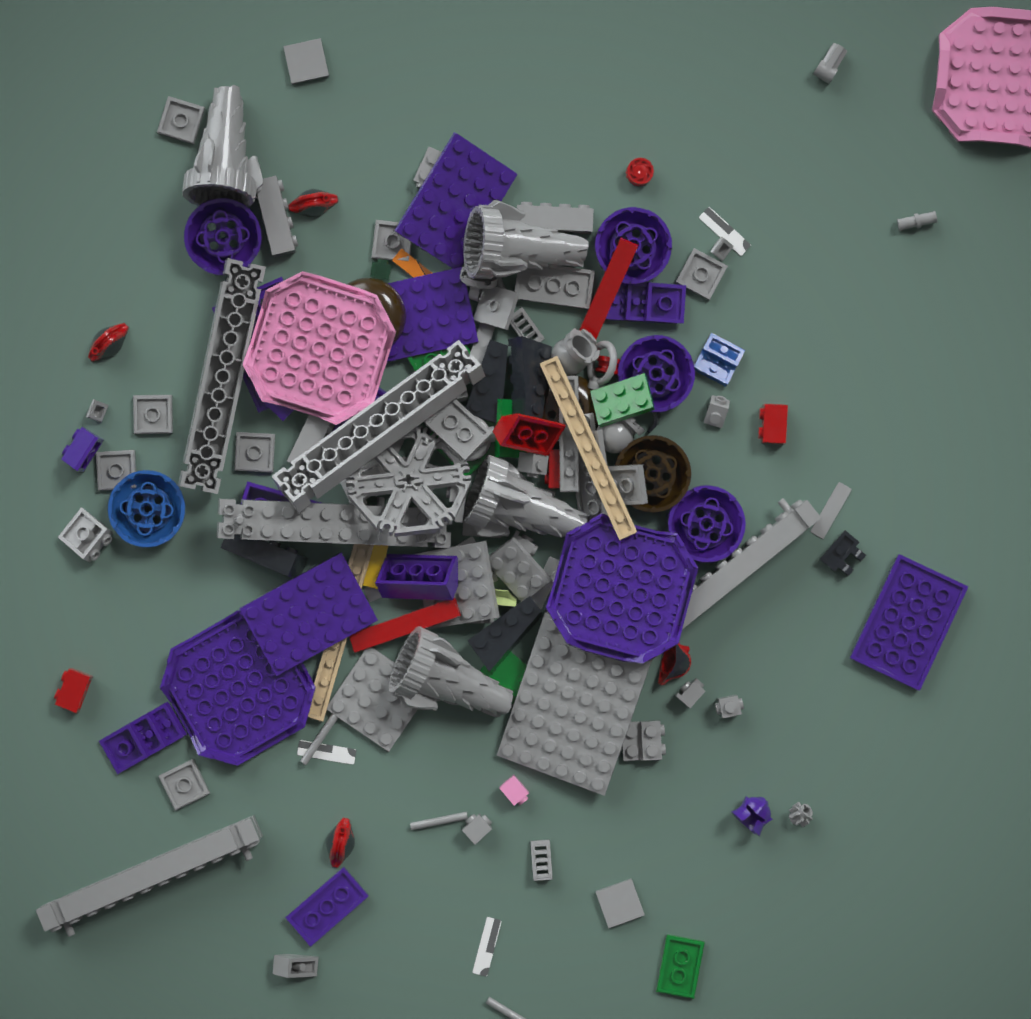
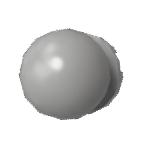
M574 328L564 339L555 344L552 349L551 358L558 356L565 374L575 375L583 371L587 365L593 363L599 357L600 350L597 351L595 346L597 341L591 333L585 329L579 331Z
M633 418L601 428L598 426L597 430L602 429L605 451L609 453H620L633 441V435L637 433L641 436L645 432Z

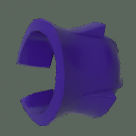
M745 796L741 806L731 811L742 824L759 837L763 827L773 820L770 817L769 802L763 797L748 798Z

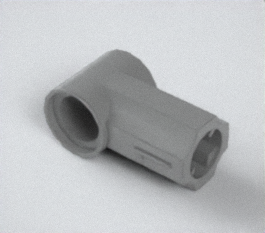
M833 43L813 75L830 84L847 50L841 45Z

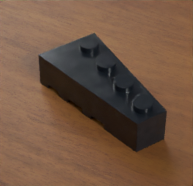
M523 336L508 339V346H511L509 363L512 364L513 375H510L514 392L511 393L513 414L518 413L542 419L547 379L540 363L551 359L552 346Z
M491 339L481 363L485 377L474 384L466 409L474 416L496 423L498 399L504 398L508 345Z
M234 534V539H224L221 548L292 578L303 573L308 558L297 554V550L288 546L284 549L280 547L281 543L276 541L240 539V534Z
M529 596L470 638L468 642L488 671L493 674L513 648L519 644L525 634L542 617L543 613L531 596Z

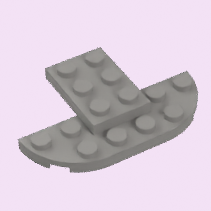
M602 429L592 431L607 464ZM579 452V492H576L578 510L589 514L587 520L589 522V520L601 513L608 514ZM643 464L608 466L625 505L648 503Z

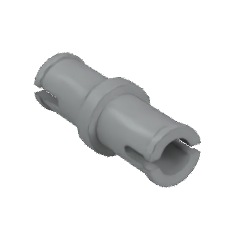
M935 211L920 215L915 213L914 216L897 219L899 231L914 227L918 229L923 225L937 223Z

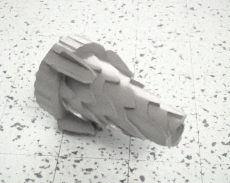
M236 85L214 88L213 102L210 104L207 128L203 130V138L199 144L194 167L187 170L184 174L182 195L192 204L199 206L211 199L229 198L249 207L254 203L256 193L262 189L263 178L258 157L252 156L248 159V156H246V139L244 140L246 122H243V100L240 96V87Z
M493 200L489 205L475 206L470 213L464 236L465 270L470 278L492 279L494 276L499 278L507 277L520 271H525L527 268L543 270V267L559 268L562 265L583 267V261L586 259L587 249L589 248L588 241L579 236L558 233L556 229L540 228L533 226V224L522 223L520 220L525 217V211H520L501 201Z
M488 455L480 466L471 486L464 509L463 520L467 525L474 527L476 533L480 536H509V526L525 532L528 529L542 535L550 534L562 538V536L566 537V533L587 523L589 514L574 509L567 503L551 497L552 493L534 487V483L527 481L506 460Z
M419 626L411 632L401 648L389 682V692L393 696L400 698L404 707L436 711L438 708L436 701H444L451 705H460L471 711L477 709L488 715L500 717L502 714L505 715L509 712L513 699L512 690L498 685L499 682L483 675L482 672L464 660L449 642Z

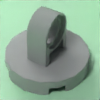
M465 266L461 269L460 279L463 283L470 286L469 299L479 302L483 289L497 286L498 277L494 276L492 279L470 278L467 275Z

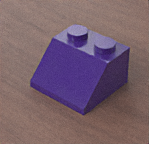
M81 427V429H77L72 436L74 440L71 445H67L64 448L61 460L75 470L84 472L104 439Z

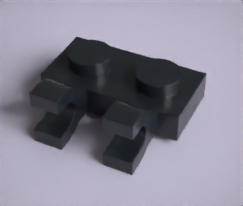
M844 530L820 560L834 572L839 568L849 576L854 569L847 565L844 560L851 553L861 562L866 554L856 547L860 542Z

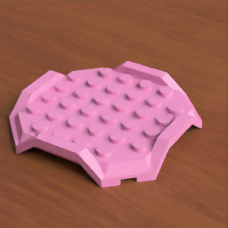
M1002 7L970 8L939 34V59L932 112L940 122H943L957 142L980 141L1031 148V10Z
M302 271L265 290L261 310L243 362V367L253 382L262 402L281 405L337 425L358 414L375 401L396 330L376 294Z

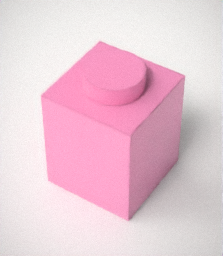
M512 775L499 786L500 790L514 806L517 803L521 805L528 799L526 795L529 794V791L515 775Z

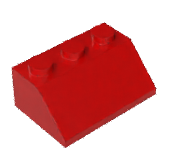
M517 413L502 416L495 426L493 433L500 446L548 456L566 426L562 423Z

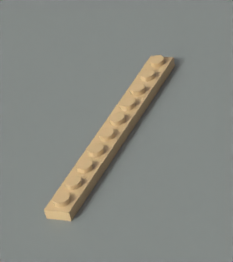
M558 356L540 363L619 541L637 533Z
M354 544L348 566L361 589L374 545ZM347 638L323 651L314 682L316 689L308 715L309 718L324 721Z

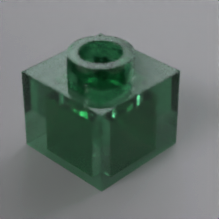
M383 259L372 262L370 277L390 280L393 265H389V261Z

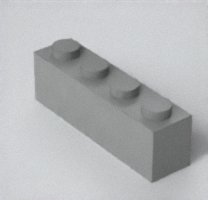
M277 176L264 178L262 189L257 192L273 257L296 252L295 247L298 246L296 235L292 236L291 228H294L292 218L287 217L286 210L289 209L286 198L283 199L281 191H284L282 179L278 180Z
M521 202V205H517V209L525 211V217L520 220L522 223L533 224V226L540 228L556 229L558 232L592 234L594 209L590 208L589 205H578V208H572L570 204H559V207H552L551 203H540V206H533L532 202Z
M309 415L287 462L291 463L325 438L327 434L333 431L335 424Z

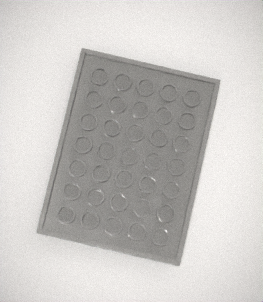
M545 612L497 756L605 796L652 659L643 665L628 663L588 653L567 645L548 612Z

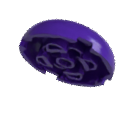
M216 198L202 203L191 213L185 225L184 242L190 258L199 267L212 274L224 275L223 270L227 258L242 261V267H248V264L257 256L261 246V229L256 216L243 203L233 199ZM230 220L234 221L235 227L228 228L227 222ZM214 223L216 229L213 231L209 230L208 224ZM220 232H225L226 237H219ZM234 239L238 244L236 247H231L229 242ZM212 242H217L219 246L217 249L213 250L211 249L210 244Z
M627 207L615 211L601 224L596 235L595 252L598 262L605 272L617 247V240L624 238L639 245L633 257L634 262L630 264L622 283L640 284L650 281L658 276L668 264L672 251L671 234L665 222L654 212L643 208ZM639 230L640 236L637 238L633 237L632 231ZM648 246L650 253H643L642 248Z
M663 335L643 337L632 343L621 357L618 367L619 381L645 373L655 410L650 412L667 411L681 404L692 390L695 380L694 364L687 349L675 339ZM649 358H656L657 363L650 365ZM667 367H671L673 369L672 375H667L665 373V369ZM658 371L659 377L654 378L652 373ZM658 383L663 385V390L660 392L655 390V385Z
M698 486L687 491L682 500L671 508L669 514V532L678 533L689 555L698 562H716L728 557L738 548L745 533L746 522L741 505L731 493L716 486ZM697 510H703L704 516L701 518L697 517ZM716 515H722L723 520L716 522L714 519ZM705 522H709L711 524V526L708 527V529L704 528L703 526ZM697 528L699 535L693 536L691 530ZM716 533L718 535V539L716 541H712L710 539V534Z

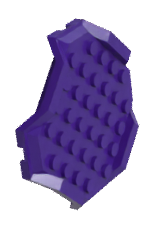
M601 513L589 520V522L566 533L546 610L567 645L614 660L643 665L679 644L698 567L686 550L678 533L656 531L634 525L637 533L619 541L609 516Z
M237 610L170 649L160 689L172 704L199 756L238 766L306 726L316 686L303 662L276 676L240 610Z

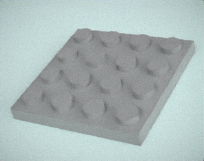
M486 541L415 554L458 557V587L454 598H456L461 616L428 627V629L500 617ZM423 599L424 608L446 600Z
M370 647L363 652L328 704L327 710L389 752L418 709L404 707L400 698L393 696L389 692L390 676L395 662L373 647Z

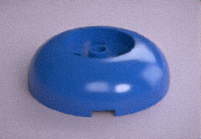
M151 470L137 471L123 478L112 490L108 502V516L113 529L124 541L139 547H154L169 541L181 528L185 518V500L178 485L168 476ZM139 494L144 498L141 503L136 501V496ZM157 496L162 497L163 501L161 504L155 503ZM148 505H150V507L152 508V510L149 511V513L145 511V508ZM135 514L142 516L141 521L136 522L134 520ZM156 515L161 517V521L158 524L153 521V517Z

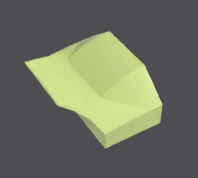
M495 589L497 605L516 606L517 599L508 590Z

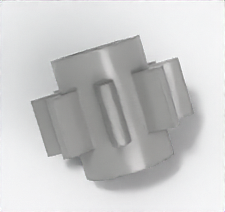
M798 802L789 809L791 812L789 814L790 821L796 826L801 824L802 827H805L813 820L811 817L813 815L812 809L807 804L801 805Z

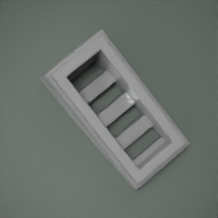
M522 307L513 313L510 325L519 337L530 338L537 334L538 337L534 339L535 341L541 342L545 339ZM523 315L524 318L515 324L514 320ZM527 321L529 324L520 330L518 327ZM532 327L533 331L524 336L523 333Z
M550 839L531 841L533 881L553 879ZM546 846L547 850H535V847ZM547 854V857L536 858L535 855ZM547 862L548 865L536 866V863ZM548 870V873L537 874V871Z

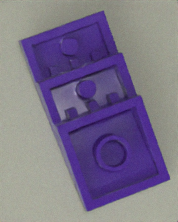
M652 282L640 284L621 283L606 320L684 324L686 285Z
M166 702L99 740V743L116 773L119 774L187 734L169 702Z

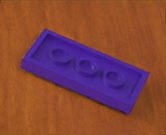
M343 867L285 918L311 947L362 903L369 894L350 872Z

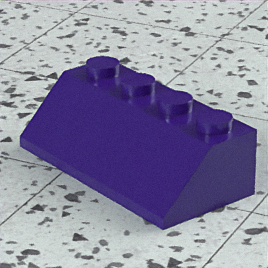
M386 554L375 584L382 598L453 600L458 587V557Z

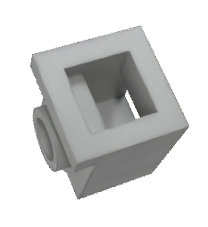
M516 530L513 537L531 556H534L538 546L532 543V538L524 534L522 537L518 536L520 532Z
M695 678L691 683L687 681L680 689L683 692L681 694L677 692L675 696L691 708L705 693V690L702 689L705 685Z

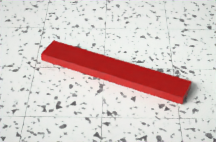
M620 238L579 331L585 329L597 339L639 245Z
M453 598V600H446L360 630L350 635L349 638L354 653L411 634L418 626L425 629L460 617L461 613L456 598Z

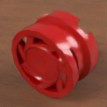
M635 158L630 162L626 170L628 181L634 186L646 185L653 177V165L645 158Z
M599 356L597 358L599 367L595 368V371L605 374L609 367L610 357ZM617 359L615 376H618V367L621 359Z

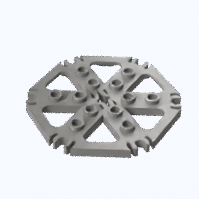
M423 426L415 427L400 438L415 440V444L406 462L390 446L374 457L387 473L359 476L358 473L361 469L359 468L346 478V487L351 486L354 488L347 490L348 499L376 531L380 524L379 530L381 533L387 527L390 528L389 536H392L394 533V537L440 532V529L443 530L445 526L442 521L446 520L449 524H452V518L455 521L471 485V475L465 476L463 474L469 473L470 468L468 463L442 439L437 438L435 433L431 436L427 435V427L424 430ZM435 449H442L454 462L452 466L426 469ZM406 478H410L411 484H407ZM454 486L458 488L459 492L453 506L446 508L430 489ZM391 494L382 516H375L363 503V499L368 496ZM411 500L428 518L429 522L426 525L412 527L402 525L401 522Z

